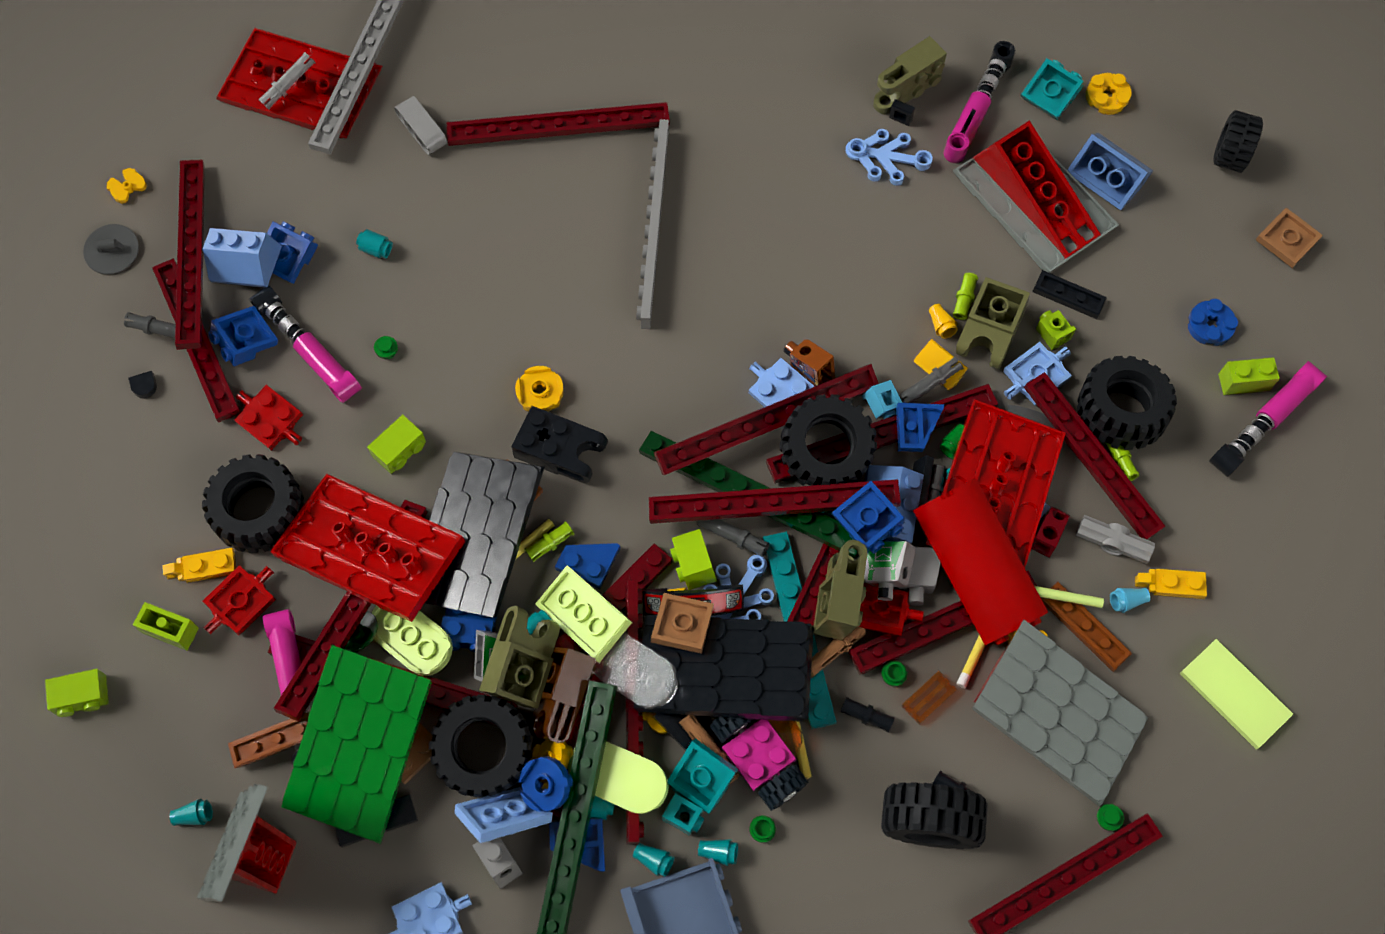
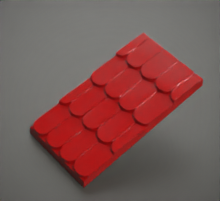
M254 28L219 91L216 100L314 130L350 56ZM306 52L310 57L304 64L310 58L315 61V64L286 91L287 95L285 97L281 96L271 109L268 110L258 99L272 87L271 83L273 81L277 82ZM374 63L339 138L347 139L382 70V65Z
M974 399L968 412L942 495L976 478L1025 568L1066 433ZM927 538L926 545L931 546V544H930V542H929V540H928V538Z
M326 474L270 552L285 563L344 589L350 594L373 603L385 611L413 622L418 611H420L432 593L431 591L434 590L445 570H447L466 540L460 534Z

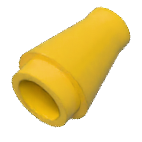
M941 304L931 306L929 313L936 334L942 339L955 335L958 331L957 322L943 309Z

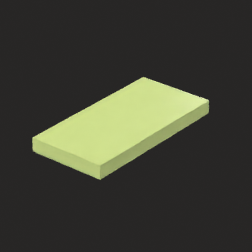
M569 566L563 569L535 603L554 622H557L559 627L591 657L596 658V661L599 663L632 624L624 614Z
M1217 639L1179 673L1256 750L1293 715Z

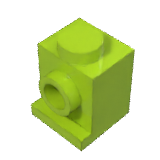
M1051 310L1043 313L1039 317L1040 321L1036 327V330L1051 350L1070 341L1076 331V328L1068 323L1059 310L1054 313Z

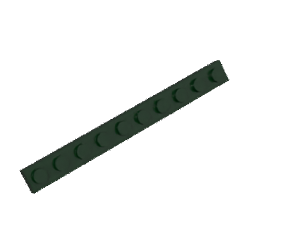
M650 431L639 452L641 455L657 462L654 452L676 442ZM709 458L676 470V472L717 492L770 489ZM821 512L768 516L838 551L847 541L852 540L849 533L837 520ZM850 548L849 555L855 559L858 552L854 548Z
M589 680L570 771L573 785L562 809L537 934H567L617 690L615 685Z

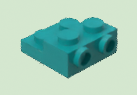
M1046 58L1021 93V98L1058 120L1067 106L1071 105L1081 91L1084 81L1077 72L1071 71L1070 73L1065 70L1063 64L1059 61H1051Z
M695 738L667 781L677 794L684 795L693 804L709 814L717 806L739 769Z

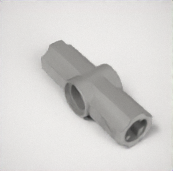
M1086 515L1083 516L1076 536L1100 545L1101 549L1108 554L1116 556L1123 554L1145 564L1149 562L1155 548L1154 542L1131 534L1130 530L1121 524H1106Z

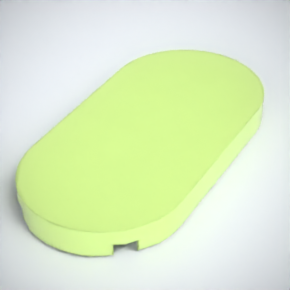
M377 605L371 613L378 622V629L374 640L409 670L417 675L430 676L438 673L447 665L452 655V640L445 630L424 613L418 611L413 622H410L379 608Z
M606 741L595 796L637 814L648 813L660 807L668 793V781L663 769L651 760ZM575 749L573 750V755H572V757L569 759V764H568L569 774H570V771H571V766H572V761H573Z

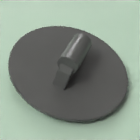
M119 224L102 226L92 232L87 238L83 249L84 259L87 265L98 273H119L128 268L136 259L139 250L138 239L133 231L126 226Z

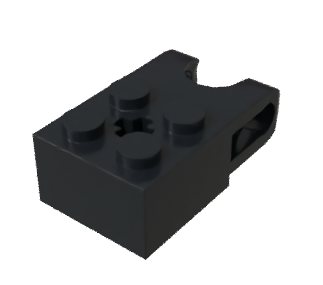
M531 406L511 448L514 458L532 465L544 466V470L556 475L561 474L576 481L588 483L592 477L591 468L579 460L578 457L587 450L603 451L607 446L608 439L599 431Z

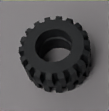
M1234 110L1229 115L1220 134L1214 153V165L1242 173L1249 165L1257 148L1263 129V118Z

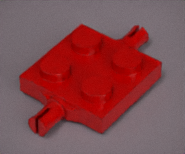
M265 385L253 398L244 391L239 392L243 397L237 394L236 399L246 406L234 421L271 451L285 438L293 442L294 445L300 444L297 440L301 442L302 437L293 431L295 424L303 416L300 410L268 385Z
M239 565L202 601L211 609L214 616L203 628L209 634H212L223 624L230 627L240 636L276 600L263 584L274 572L266 566L255 576L246 572Z
M866 583L863 584V587H866V595L860 606L863 618L859 627L901 636L903 625L907 619L922 622L924 611L909 609V592L893 589V600L883 601L877 599L878 587H873Z

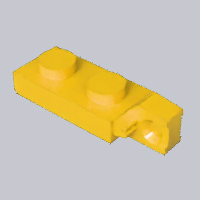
M226 548L182 556V558L176 559L177 563L162 565L163 575L167 579L178 577L179 581L189 583L230 575L236 569L235 551L233 548Z
M1156 568L1149 569V573H1138L1135 576V587L1149 588V592L1154 593V595L1197 599L1207 597L1206 572Z

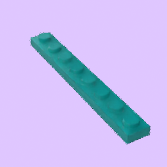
M786 531L763 536V540L770 543L766 555L782 618L785 622H787L802 590ZM814 634L812 657L818 652ZM823 669L811 678L808 720L811 729L834 725L837 722Z

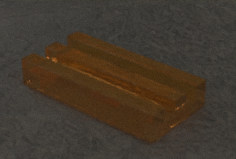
M938 671L902 704V707L920 725L957 689L949 684L950 681L944 678L942 673ZM938 680L940 684L912 709L910 705ZM945 688L947 692L919 716L917 712Z

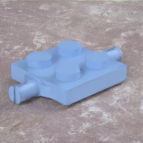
M1041 342L1037 343L1004 368L1003 372L1013 382V386L1004 391L1005 396L1011 400L1021 392L1034 406L1037 405L1024 389V386L1044 372L1057 388L1070 380L1072 375L1062 364V360L1071 355L1070 350H1067V347H1063V349L1054 354L1047 350Z
M782 358L767 370L763 369L757 362H754L749 368L759 377L758 381L748 390L749 394L764 407L814 387L813 384Z
M442 882L392 906L397 920V930L389 934H463L458 921V911L472 905L471 899L466 894L453 901L447 895Z

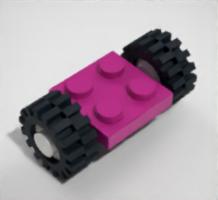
M718 717L710 725V728L720 742L726 744L722 747L723 751H725L734 766L739 769V773L754 792L769 781L767 785L761 788L758 794L770 811L783 805V803L794 797L809 783L797 765L790 766L784 770L795 762L796 758L768 720L760 719L757 721L758 719Z

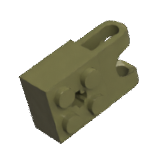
M931 36L896 57L895 64L880 73L877 81L880 91L875 95L873 102L876 111L887 115L890 113L895 99L906 103L914 97H920L926 89L935 87L941 81L947 53ZM887 97L890 98V104L883 105L880 103V101Z
M985 277L958 340L956 354L966 357L973 347L985 346L991 352L990 367L1000 369L1028 305L1030 292Z
M849 540L841 547L839 553L834 554L830 558L826 580L819 586L813 626L814 634L843 640L855 628L861 625L863 612L860 611V606L866 595V587H863L867 560V548L862 542ZM850 548L857 550L859 554L857 560H854L849 555Z
M512 606L507 609L503 617L479 691L522 707L538 709L554 660L551 656L560 627L557 622L550 619L542 620L530 635L527 630V611L518 606Z

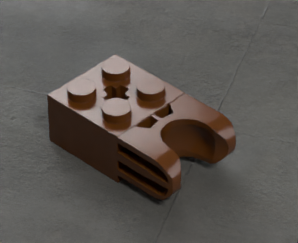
M554 647L551 656L554 660L539 707L534 709L530 721V731L537 738L542 739L546 736L550 741L562 743L570 737L580 706L585 702L588 682L595 673L596 666L594 664L596 658L569 648Z

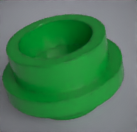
M390 336L380 337L374 344L376 355L383 359L394 357L398 350L396 340Z
M890 661L882 669V679L890 686H900L907 678V669L901 662Z
M1106 804L1098 810L1097 822L1104 830L1115 831L1123 825L1124 815L1116 805Z
M757 816L750 824V835L759 843L769 842L776 833V825L768 816Z

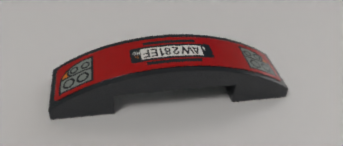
M743 584L720 585L718 589L667 591V588L642 589L643 615H658L664 593L713 603L712 616L744 610Z

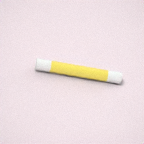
M980 635L956 683L957 686L964 689L967 687L986 646Z

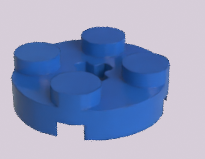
M1219 299L1200 302L1192 309L1188 317V330L1192 337L1202 344L1207 342L1214 344L1213 346L1226 343L1232 337L1238 325V320L1233 311ZM1209 319L1214 320L1217 327L1214 325L1209 326L1207 324Z
M550 756L529 761L523 767L519 777V783L522 782L523 791L520 793L523 801L531 809L540 812L552 811L561 807L567 800L570 788L573 785L572 776L568 774L564 765ZM541 779H547L549 785L547 789H542L543 783Z

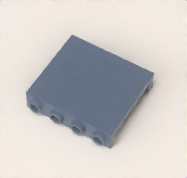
M711 858L709 862L634 888L627 887L621 889L620 892L633 933L738 934L742 932L738 916L732 917L729 906L733 905L728 889L723 890L720 881L724 879L720 863L715 864L713 858Z

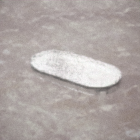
M623 633L600 663L595 660L594 665L596 669L594 674L606 684L617 686L618 692L643 708L653 709V707L665 705L672 699L677 690L678 679H676L674 665L626 633Z

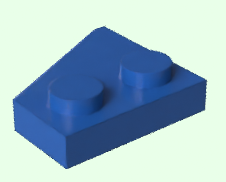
M897 404L898 451L923 452L944 409V404Z
M620 544L565 545L555 565V570L562 572L566 566H569L591 586L601 589L621 548Z
M590 819L581 864L600 872H605L603 819ZM560 822L549 823L550 850L553 852Z

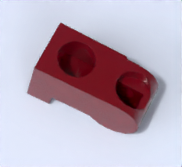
M1051 507L1034 538L1031 549L1050 558L1057 547L1070 515Z

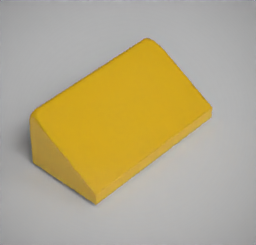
M931 339L916 356L914 362L930 374L933 372V368L941 367L954 356ZM962 364L964 369L946 379V383L943 384L946 389L954 388L968 370L964 364Z

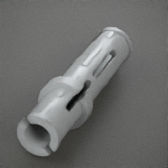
M306 52L277 82L273 81L271 83L272 87L258 99L268 110L271 109L281 96L285 97L287 95L286 91L315 64L312 58L304 64L310 57Z

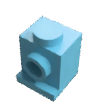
M891 380L872 386L862 395L863 400H867L876 419L881 417L886 419L895 416L897 404L902 403Z

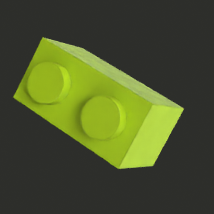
M1274 357L1229 361L1218 374L1223 395L1270 391L1280 379Z
M402 414L367 448L371 456L392 474L395 470L403 468L407 459L413 454L419 453L423 449L426 440L423 432Z
M700 529L672 538L674 548H671L670 551L674 563L679 562L680 567L676 568L680 583L685 581L688 590H692L717 581Z
M144 602L133 623V626L142 634L188 651L199 629L190 619Z
M99 669L45 680L47 710L58 717L72 716L75 711L80 710L96 711L100 709V706L109 704L106 674Z

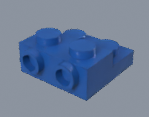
M273 221L267 234L282 246L273 274L294 284L303 265H308L318 244L313 242L315 237L303 231L300 235L294 232L296 227L284 221L281 225Z
M255 306L211 320L209 338L214 345L219 344L222 358L226 362L230 361L233 366L255 359L257 352L274 347L278 343L277 337Z
M872 481L868 482L832 512V515L849 533L852 540L860 541L866 546L867 554L870 551L873 554L878 552L884 546L883 540L889 535L892 538L896 537L904 529L902 526L905 523L903 515Z
M446 608L441 628L449 634L452 640V651H458L460 648H469L471 652H475L476 630L495 632L497 617Z

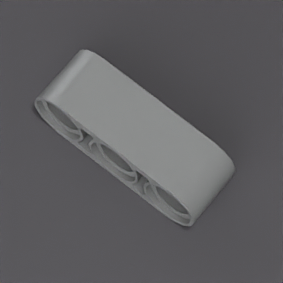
M414 96L394 107L401 122L428 155L448 144L442 130Z

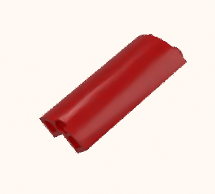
M976 478L913 510L985 645L995 641L996 645L1010 639L1008 634L1018 630L1023 620L1033 627L1042 622L1040 617L1047 614L1048 610Z

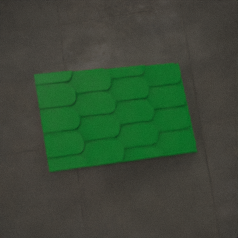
M332 645L318 684L319 687L308 716V723L293 764V770L281 807L381 844L432 681Z

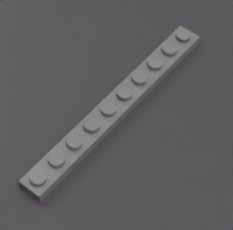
M377 0L308 142L310 149L328 154L332 153L404 0Z
M660 119L659 128H655L654 142L658 143L657 147H653L652 161H656V164L651 166L650 180H654L653 186L649 185L648 199H652V205H647L646 218L650 219V225H645V238L648 239V245H643V258L646 259V265H641V279H644V285H639V299H642V306H637L636 319L641 320V329L651 328L669 137V120Z

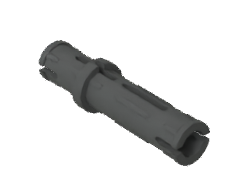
M131 312L125 315V319L133 320L130 322L124 321L125 327L143 330L145 334L151 335L155 333L175 338V324L156 320L154 316L149 315L144 317Z
M954 356L939 368H933L932 373L899 394L902 403H913L939 384H945L946 379L964 369L962 364L958 363L957 357Z
M720 519L699 520L697 522L699 527H703L736 543L740 549L746 548L761 557H764V552L767 553L770 543L751 535V531L746 529L743 531Z

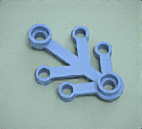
M885 129L877 130L876 134L865 140L854 138L847 143L845 149L846 155L850 159L861 162L868 171V179L873 182L880 180L882 174L881 168L875 166L869 159V157L876 158L890 175V183L895 186L902 184L904 174L891 161L911 164L918 170L925 171L930 168L933 159L931 153L926 150L918 151L915 156L892 152L899 147H909L911 137L907 133H901L898 135V138L887 143L889 132ZM876 143L885 144L884 146L878 149L870 148ZM876 172L878 175H872L871 173Z
M753 555L748 559L747 572L739 585L743 584L744 595L755 577L762 576L766 572L767 561L760 555ZM754 561H760L762 565L760 567H755L752 563ZM724 563L716 567L715 574L720 580L721 585H731L729 578L731 570ZM720 569H726L728 573L726 575H720L718 571ZM707 584L703 589H717V587L713 584ZM764 588L759 594L744 597V608L760 604H771L774 598L772 590ZM764 593H767L770 595L771 598L769 600H764L761 596ZM750 609L746 615L730 618L733 613L711 616L721 619H749V615L755 614L758 619H761V613L756 609Z

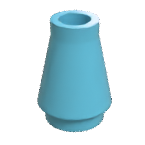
M1117 588L1110 594L1112 608L1122 613L1150 601V593L1147 588Z

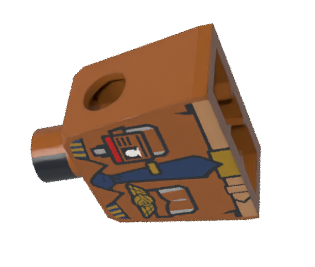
M806 339L799 345L790 341L785 346L784 353L790 357L791 367L814 386L835 378L834 356L818 345Z

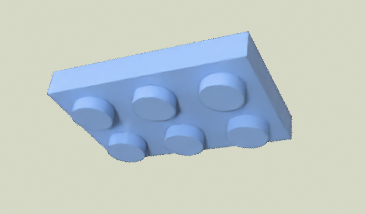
M522 786L493 796L488 795L455 804V815L480 843L551 823L553 813L551 811H535L527 806L520 793L523 791Z

